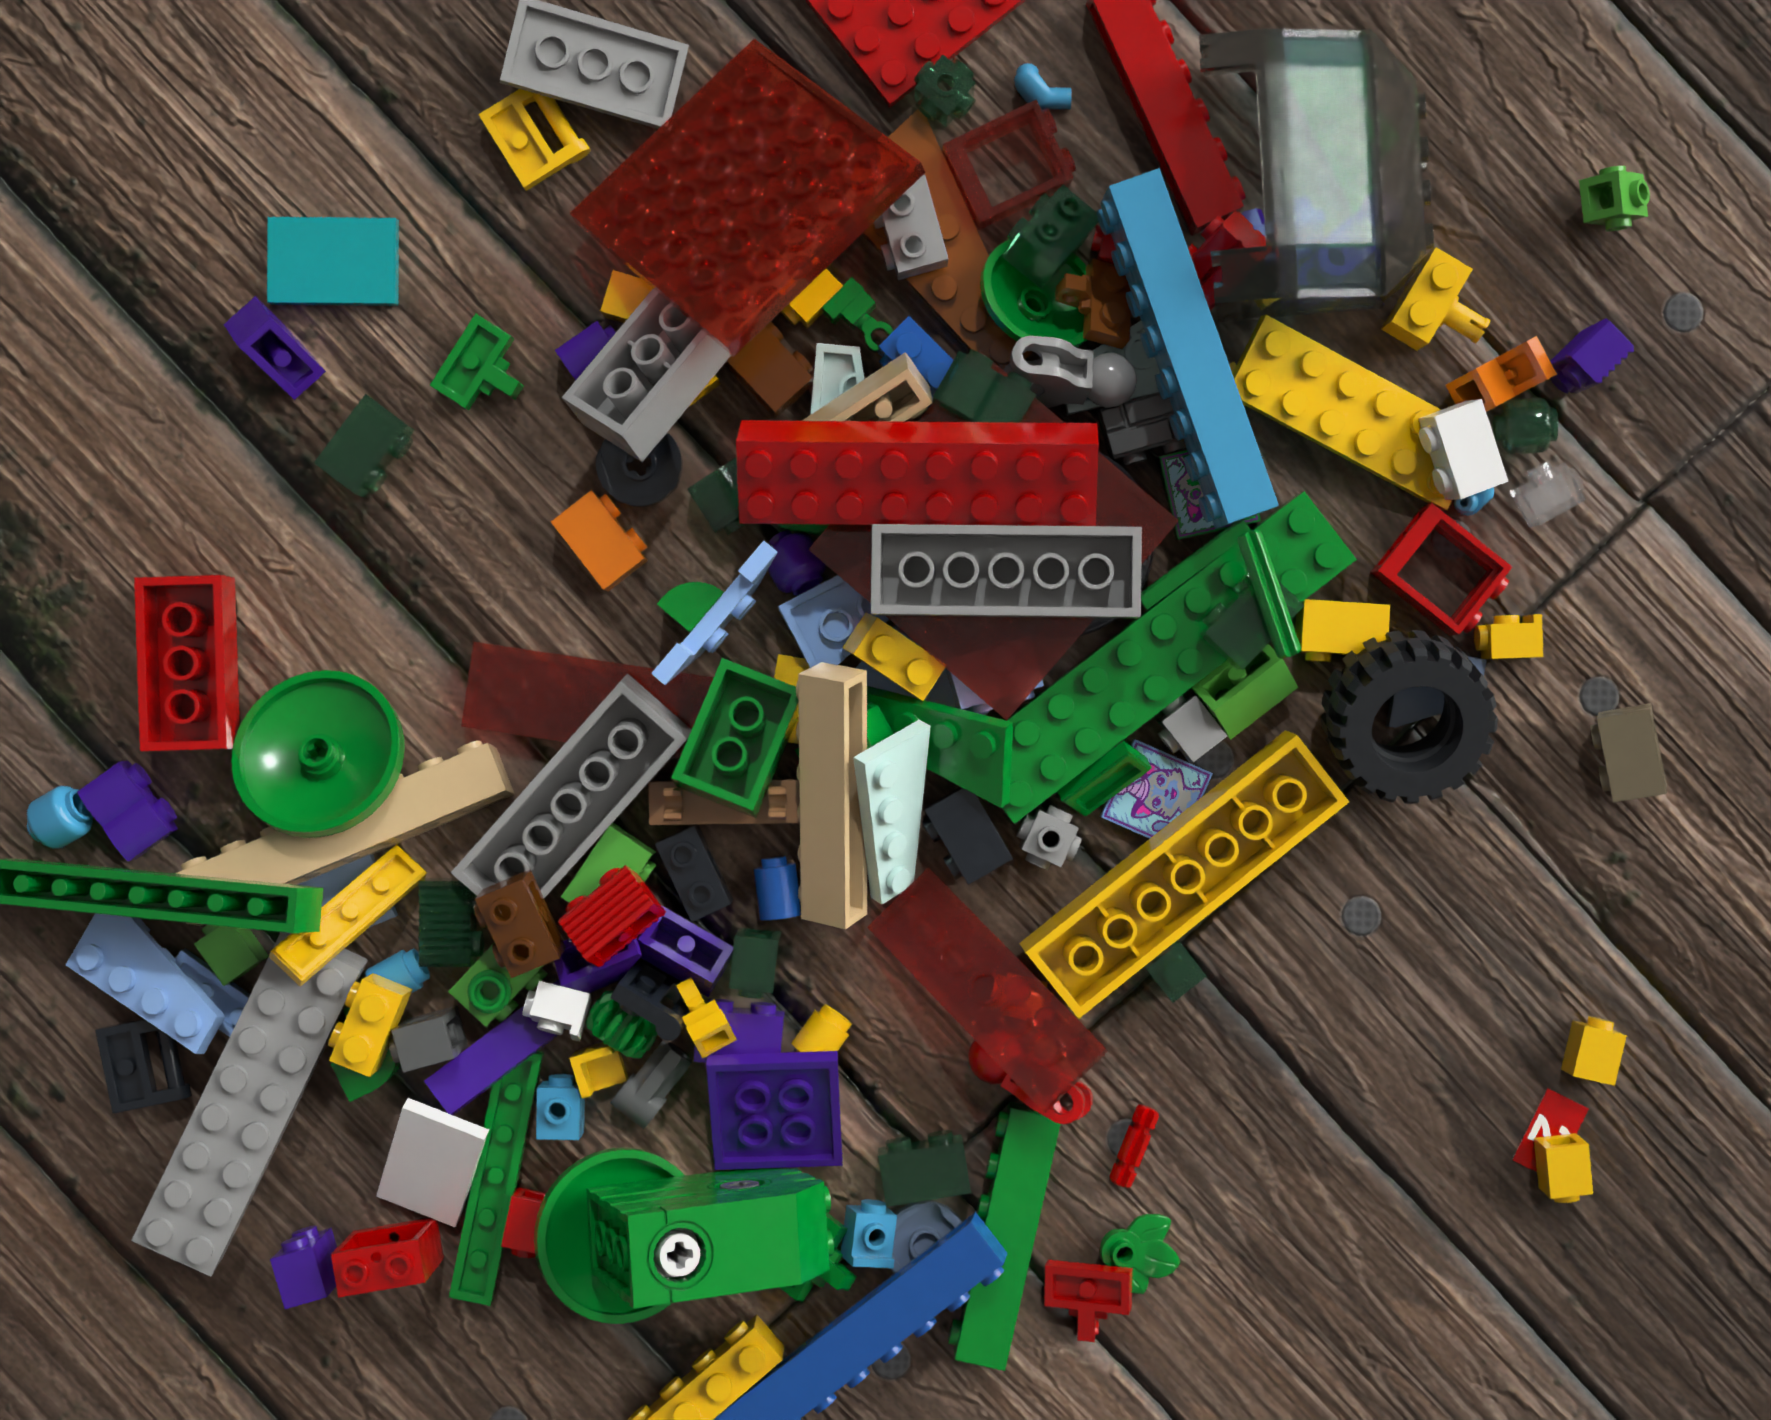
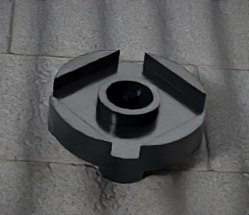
M666 433L646 457L647 459L651 458L652 463L651 466L646 468V474L639 476L637 471H629L628 464L634 461V457L605 439L596 456V471L603 488L620 503L633 507L656 505L665 500L679 485V479L683 471V459L680 448L675 439L669 433Z

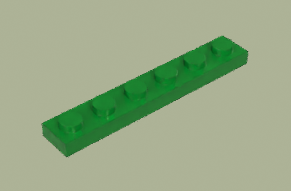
M537 1051L491 1087L483 1128L489 1129L471 1185L448 1298L491 1306L493 1303L504 1247H501L511 1196L517 1188L544 1052Z

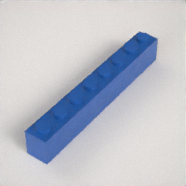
M976 1212L783 1358L779 1364L713 1420H802L801 1418L812 1409L817 1414L822 1412L835 1401L837 1396L834 1393L845 1384L850 1389L855 1387L869 1375L870 1371L867 1367L879 1358L883 1363H886L897 1355L903 1348L900 1342L912 1333L916 1338L925 1334L936 1324L937 1321L934 1317L945 1308L953 1312L962 1306L970 1298L968 1291L981 1282L986 1287L995 1281L1004 1272L1002 1265L1005 1262L1007 1251Z

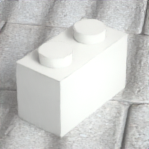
M1482 399L1464 401L1418 418L1422 428L1419 430L1420 442L1424 450L1430 453L1435 468L1432 472L1433 481L1439 493L1444 495L1445 500L1464 499L1508 482Z

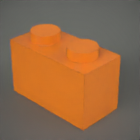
M591 490L553 519L551 523L601 588L609 592L648 561L642 553L648 547L633 527L625 531L616 520L622 513L610 497L605 493L599 498Z

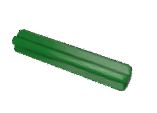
M1260 530L1241 534L1237 541L1276 656L1279 659L1294 656L1301 652V646L1263 534Z

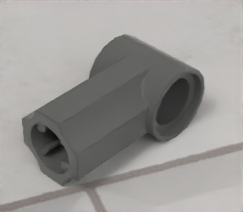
M663 1039L638 1073H633L610 1104L644 1129L667 1100L665 1096L681 1079L693 1060L675 1044Z

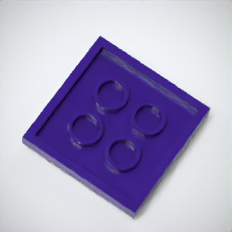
M838 1051L707 1056L706 1068L715 1170L843 1166Z

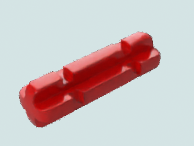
M1140 1104L1136 1107L1132 1117L1134 1124L1133 1126L1129 1125L1117 1155L1119 1162L1114 1163L1109 1175L1111 1182L1124 1188L1132 1186L1137 1174L1134 1169L1140 1166L1151 1138L1149 1131L1150 1129L1154 1130L1159 1118V1113L1155 1109Z

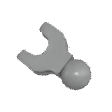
M1025 336L1019 339L1013 347L1010 355L1011 363L1004 368L999 377L998 390L1004 401L1017 406L1049 408L1069 403L1083 405L1088 397L1094 404L1110 408L1119 406L1130 399L1135 392L1137 377L1134 366L1122 355L1112 352L1100 354L1093 358L1094 351L1076 348L1070 342L1060 338ZM1033 351L1041 359L1025 361L1023 353ZM1017 377L1021 380L1032 382V384L1026 391H1019L1011 386L1010 379Z

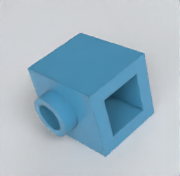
M549 1075L548 1081H542L537 1087L536 1139L580 1140L584 1134L585 1098H581L577 1082L574 1081V1075Z

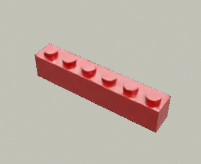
M1087 0L1086 6L1191 236L1203 231L1218 215L1225 221L1234 211L1240 212L1244 207L1242 201L1246 198L1243 186L1238 177H1231L1224 163L1228 160L1225 147L1219 137L1213 138L1206 124L1210 121L1206 105L1200 97L1195 99L1189 84L1192 83L1191 73L1186 62L1182 58L1177 60L1171 47L1174 44V37L1165 19L1159 21L1153 8L1156 5V0Z

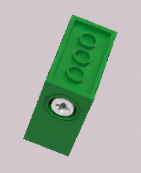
M732 1169L623 1183V1185L614 1184L586 1188L592 1275L598 1277V1280L605 1286L608 1285L612 1292L619 1294V1297L626 1303H630L633 1309L669 1304L670 1302L676 1303L800 1285L830 1270L829 1256H833L834 1253L833 1236L831 1231L827 1230L826 1213L831 1210L830 1192L828 1187L824 1186V1181L815 1179L814 1176L807 1173H802L799 1169Z

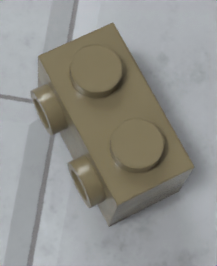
M1651 703L1598 712V724L1590 725L1594 749H1603L1606 765L1599 766L1603 792L1611 791L1613 802L1667 794V783Z

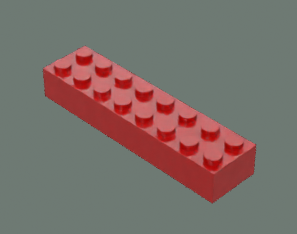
M741 420L736 439L739 521L743 524L1096 526L1099 448L1097 423Z

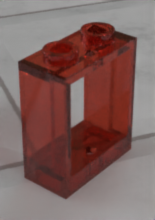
M1037 99L943 144L942 153L978 230L1071 186L1074 178L1072 172L1076 171L1075 163L1066 147L1059 148L1053 135L1058 132L1054 118L1048 108L1041 110ZM1029 124L1054 178L992 207L967 153Z

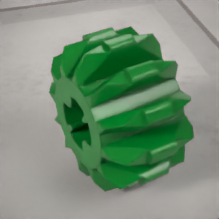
M605 991L590 1008L589 1015L585 1021L587 1028L592 1031L593 1036L602 1040L603 1044L612 1047L615 1051L621 1052L626 1057L642 1058L656 1041V1025L641 1016L635 1017L624 1012L620 1008L619 1003L610 998L613 991Z

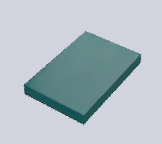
M268 217L267 303L270 305L398 306L399 220L397 218Z

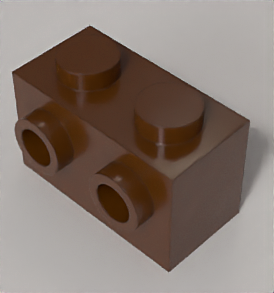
M766 319L763 323L761 321L757 323L723 365L763 408L776 419L812 386L813 377L809 373L813 368L797 350L791 354L780 342L784 339L782 333L770 320Z
M531 869L484 888L475 898L477 904L474 905V911L477 920L483 929H489L495 942L492 945L494 957L501 968H507L511 978L559 959L566 949Z

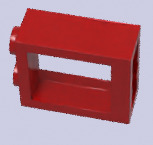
M1430 503L1419 509L1370 573L1451 636L1460 635L1462 631L1467 634L1476 626L1483 615L1479 609L1488 598L1494 600L1503 592L1509 583L1505 576L1513 567L1437 506ZM1433 529L1486 570V573L1451 617L1397 575Z
M425 1218L354 1230L331 1253L338 1298L426 1283L444 1259L438 1221L432 1218ZM393 1232L397 1233L399 1240L392 1241L390 1234Z

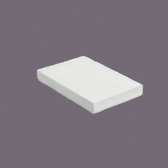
M408 1098L402 1107L376 1197L456 1227L461 1217L489 1129Z

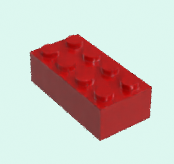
M225 575L134 577L140 751L233 748L234 740L240 727L235 577Z

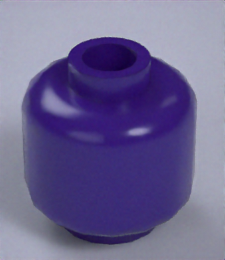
M785 530L770 539L769 545L778 553L767 571L780 591L799 596L822 583V575L826 570V560L809 534L804 532L792 534L790 530Z

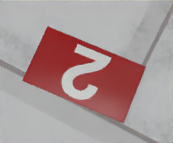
M1547 1088L1512 1160L1537 1172L1534 1138L1577 1134L1589 1108Z

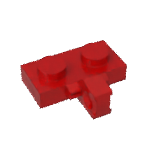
M1048 1259L1045 1264L1044 1306L1069 1309L1070 1316H1078L1077 1341L1095 1342V1336L1099 1333V1319H1107L1108 1313L1130 1314L1132 1309L1133 1268Z

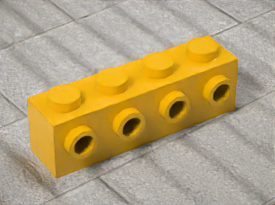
M757 1314L747 1323L742 1320L728 1331L724 1336L726 1341L715 1351L709 1348L703 1352L691 1365L694 1369L682 1379L679 1376L673 1378L659 1392L661 1397L650 1407L647 1404L642 1405L628 1420H713L783 1360L785 1346Z

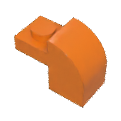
M1535 336L1445 386L1455 404L1482 399L1485 411L1487 412L1557 375L1539 339Z

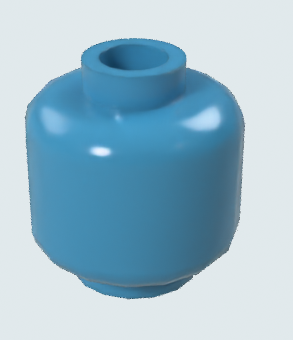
M57 786L29 804L27 809V829L34 840L52 849H59L81 838L91 830L93 816L77 793L78 789H73L69 786Z

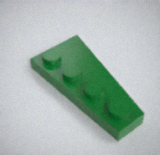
M867 686V710L879 705L894 734L917 720H921L931 726L926 766L928 770L1000 808H1003L1010 802L1014 722Z

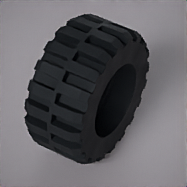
M1399 630L1387 632L1385 634L1386 640L1377 642L1373 637L1363 642L1365 649L1356 655L1351 650L1342 659L1346 664L1342 671L1334 669L1328 679L1333 690L1323 692L1321 705L1326 713L1321 715L1322 729L1327 735L1326 741L1349 779H1354L1357 786L1366 793L1372 794L1376 792L1381 800L1394 802L1397 796H1400L1404 804L1418 803L1420 796H1427L1432 801L1443 797L1442 790L1451 786L1455 791L1465 783L1462 778L1468 772L1475 775L1483 765L1479 760L1481 754H1490L1494 741L1488 734L1494 733L1497 730L1498 717L1492 711L1497 706L1495 697L1487 687L1488 682L1467 655L1458 647H1453L1447 639L1438 635L1430 639L1425 631L1411 630L1409 637H1404ZM1418 686L1436 688L1443 693L1444 706L1441 717L1436 726L1425 737L1404 746H1387L1373 740L1372 725L1374 718L1383 703L1401 690Z

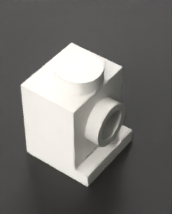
M539 981L536 992L529 990L522 1015L538 1022L537 1029L548 1033L562 1035L564 1029L570 1030L571 1039L580 1042L592 1000L589 993Z

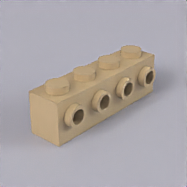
M905 352L802 421L905 422L920 416L933 403L930 386Z

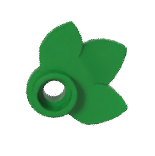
M1145 1214L1138 1216L1127 1229H1113L1106 1233L1101 1241L1100 1257L1105 1265L1133 1268L1132 1293L1144 1294L1148 1287L1149 1277H1166L1173 1273L1180 1265L1177 1253L1167 1243L1163 1242L1171 1225V1219L1165 1215ZM1128 1247L1124 1254L1117 1256V1252L1121 1248Z

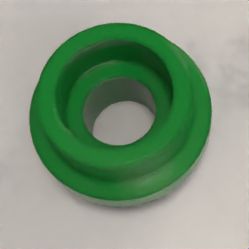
M497 970L481 971L471 979L468 985V999L476 1010L487 1014L496 1013L502 1010L511 999L512 987L510 981L503 973ZM491 983L497 987L498 994L496 998L490 999L484 995L483 987L485 984Z

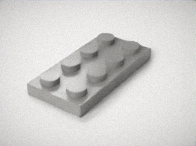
M519 0L499 83L667 131L689 45L540 0Z

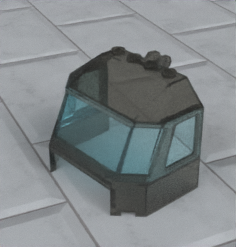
M1262 28L1199 35L1202 57L1200 58V71L1204 72V76L1256 71L1266 246L1211 251L1212 267L1221 266L1222 281L1213 282L1218 322L1260 319L1263 315L1275 318L1383 309L1423 264L1426 250L1434 249L1433 223L1424 222V206H1431L1430 179L1422 180V172L1426 171V163L1429 162L1428 137L1419 136V120L1426 119L1425 92L1417 93L1416 79L1371 29Z

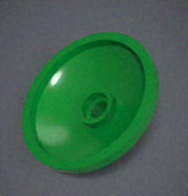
M1030 236L1007 240L994 249L982 268L980 290L984 305L994 322L1015 341L1025 336L1054 337L1068 341L1077 348L1087 341V339H1083L1084 314L1080 313L1076 307L1055 302V289L1066 273L1078 276L1086 275L1087 266L1073 252L1051 240Z

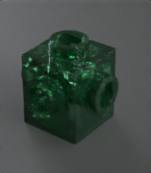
M944 55L935 64L928 61L914 78V82L917 83L914 93L917 109L932 122L938 120L946 128L955 117L961 120L976 102V99L973 98L976 82L972 80L974 77L973 72L962 61L955 58L951 62ZM943 80L952 89L950 91H942L938 88L939 83Z

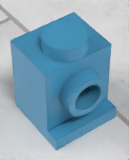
M865 1199L861 1200V1206L846 1205L844 1226L848 1230L842 1238L841 1253L843 1254L842 1258L853 1267L894 1268L895 1260L892 1258L897 1215L886 1207L887 1204L885 1202ZM875 1230V1239L869 1240L870 1233Z

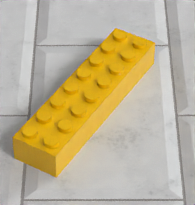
M1285 730L1019 944L1079 1019L1347 805L1349 801L1299 736Z

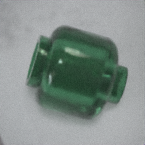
M1544 398L1507 400L1502 406L1501 415H1493L1492 430L1495 441H1502L1503 448L1508 454L1545 452L1548 450L1550 443L1557 441L1558 438L1556 407L1550 408Z

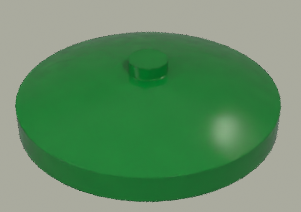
M322 670L291 677L274 686L257 700L244 717L237 731L231 759L236 789L245 805L261 821L279 832L304 838L325 837L341 833L363 822L372 815L393 790L399 778L404 760L405 742L402 725L397 713L384 695L375 686L358 676L346 672Z
M611 1148L592 1153L576 1161L551 1185L537 1214L534 1229V1249L539 1270L546 1284L568 1308L590 1320L610 1324H624L651 1317L672 1304L670 1302L669 1304L633 1309L630 1303H626L619 1297V1294L612 1292L608 1285L605 1286L598 1280V1277L592 1275L586 1188L685 1176L676 1166L660 1156L641 1149Z

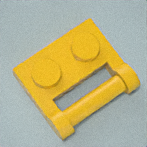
M518 89L478 114L526 191L567 165L581 160L591 151L583 138H578L555 99ZM536 101L564 148L554 154L524 108L531 102Z

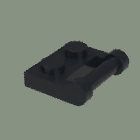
M639 958L621 979L610 997L619 1003L620 1008L624 1012L635 1017L641 1016L656 1025L658 1036L667 1041H672L681 1034L684 1028L682 1017L690 1013L676 986L681 981L642 958ZM665 996L673 1001L674 1006L672 1009L661 1004Z
M140 1019L95 1030L113 1114L177 1101L192 1096L190 1083H185L176 1040L150 1022ZM156 1031L168 1086L158 1090L145 1035L146 1032Z

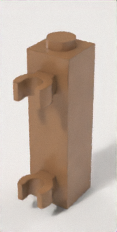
M772 779L756 818L678 788L672 780H652L649 782V825L800 823L797 818V810L800 804V782L798 779Z

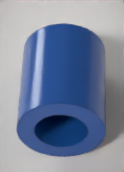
M786 856L761 859L762 867L753 869L760 920H777L800 916L801 902L798 898L799 885L796 863L787 864Z

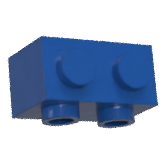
M910 316L878 346V354L882 357L878 362L882 367L903 353H907L930 386L933 403L926 410L932 407L939 413L969 383L970 376Z

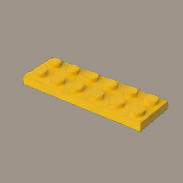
M1268 315L1261 316L1232 373L1243 404L1428 504L1433 503L1440 510H1448L1452 500H1445L1444 495L1439 493L1435 487L1432 472L1435 468L1430 453L1424 450L1419 438V430L1422 428L1418 418L1441 409Z

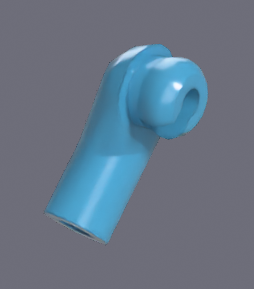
M1026 63L1018 67L1014 78L1015 88L1030 107L1034 109H1071V88L1048 87L1039 75L1038 68L1033 64Z

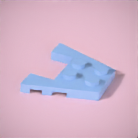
M763 541L738 570L740 574L684 641L681 644L677 643L651 674L666 685L700 657L705 650L713 653L729 635L724 628L731 619L735 617L741 620L756 603V600L751 596L757 590L778 552Z

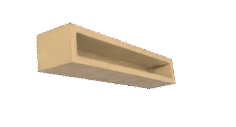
M821 662L799 673L796 684V696L799 700V722L796 729V736L799 741L797 779L800 782V804L797 810V818L800 822L798 860L801 867V884L798 890V898L801 902V919L847 929L867 915V864L853 759L856 755L867 750V670Z

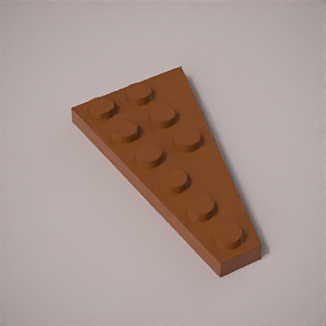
M921 106L847 174L859 198V202L846 217L882 255L880 245L887 244L883 227L875 229L869 209V203L876 202L875 189L918 176H926L949 258L948 266L908 277L904 280L998 381L1004 368L1011 363L1010 355L1017 341L1002 331L984 305L980 290V277L984 263L989 255ZM1032 351L1023 353L1024 360H1027L1032 355Z

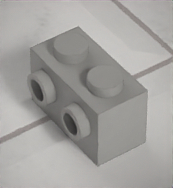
M922 175L876 188V202L869 203V209L875 229L882 227L884 229L887 244L880 245L887 271L895 269L897 279L901 280L947 267L949 258L926 176Z

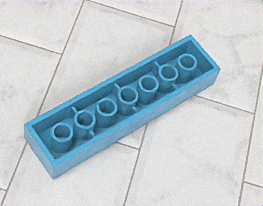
M1160 168L1110 185L1100 203L1102 209L1097 210L1098 221L1104 235L1111 234L1116 250L1111 252L1112 260L1118 275H1125L1131 291L1126 292L1127 303L1133 317L1140 316L1145 332L1140 334L1141 342L1147 357H1154L1160 373L1155 375V381L1162 399H1170L1174 415L1169 416L1170 424L1178 441L1184 439L1189 456L1184 457V463L1191 481L1198 480L1203 497H1200L1198 501L1205 521L1207 523L1213 521L1215 529L1279 506Z

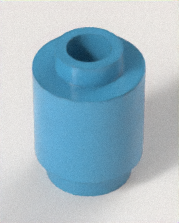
M414 948L408 952L401 950L365 971L366 977L372 973L413 989L412 993L422 988L423 982L430 979V972L425 961Z

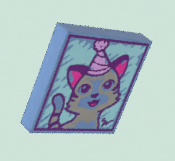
M1133 739L1131 746L1147 757L1152 768L1106 801L1100 817L1150 839L1204 795L1213 773Z

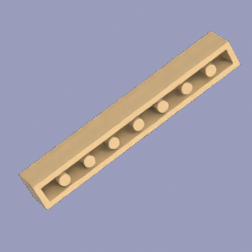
M480 740L474 741L458 748L459 755L444 761L442 757L433 758L419 764V771L406 777L400 774L393 790L383 804L363 822L346 831L325 837L304 838L287 835L268 827L260 831L261 838L247 844L245 840L229 843L220 849L222 854L209 860L205 856L191 859L181 865L182 871L175 874L298 885L364 856L382 851L513 796L515 793L497 748L489 743L482 744ZM186 922V924L196 925V926H203V925H205V924L187 923V922Z

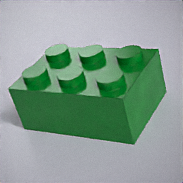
M722 658L671 777L675 786L756 818L799 716V700L796 696V687Z

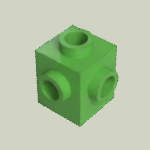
M1613 166L1599 170V175L1579 180L1584 223L1605 225L1606 231H1619L1631 228L1632 220L1648 217L1647 204L1650 199V192L1643 174L1627 172L1626 166Z

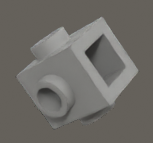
M1049 805L1047 812L1036 808L1033 816L1027 814L1016 837L1022 839L1019 847L1028 852L1025 860L1046 870H1049L1051 863L1062 867L1065 859L1072 861L1082 839L1076 836L1079 828L1070 823L1073 815ZM1047 831H1055L1058 834V842L1052 847L1045 846L1042 841L1043 835Z

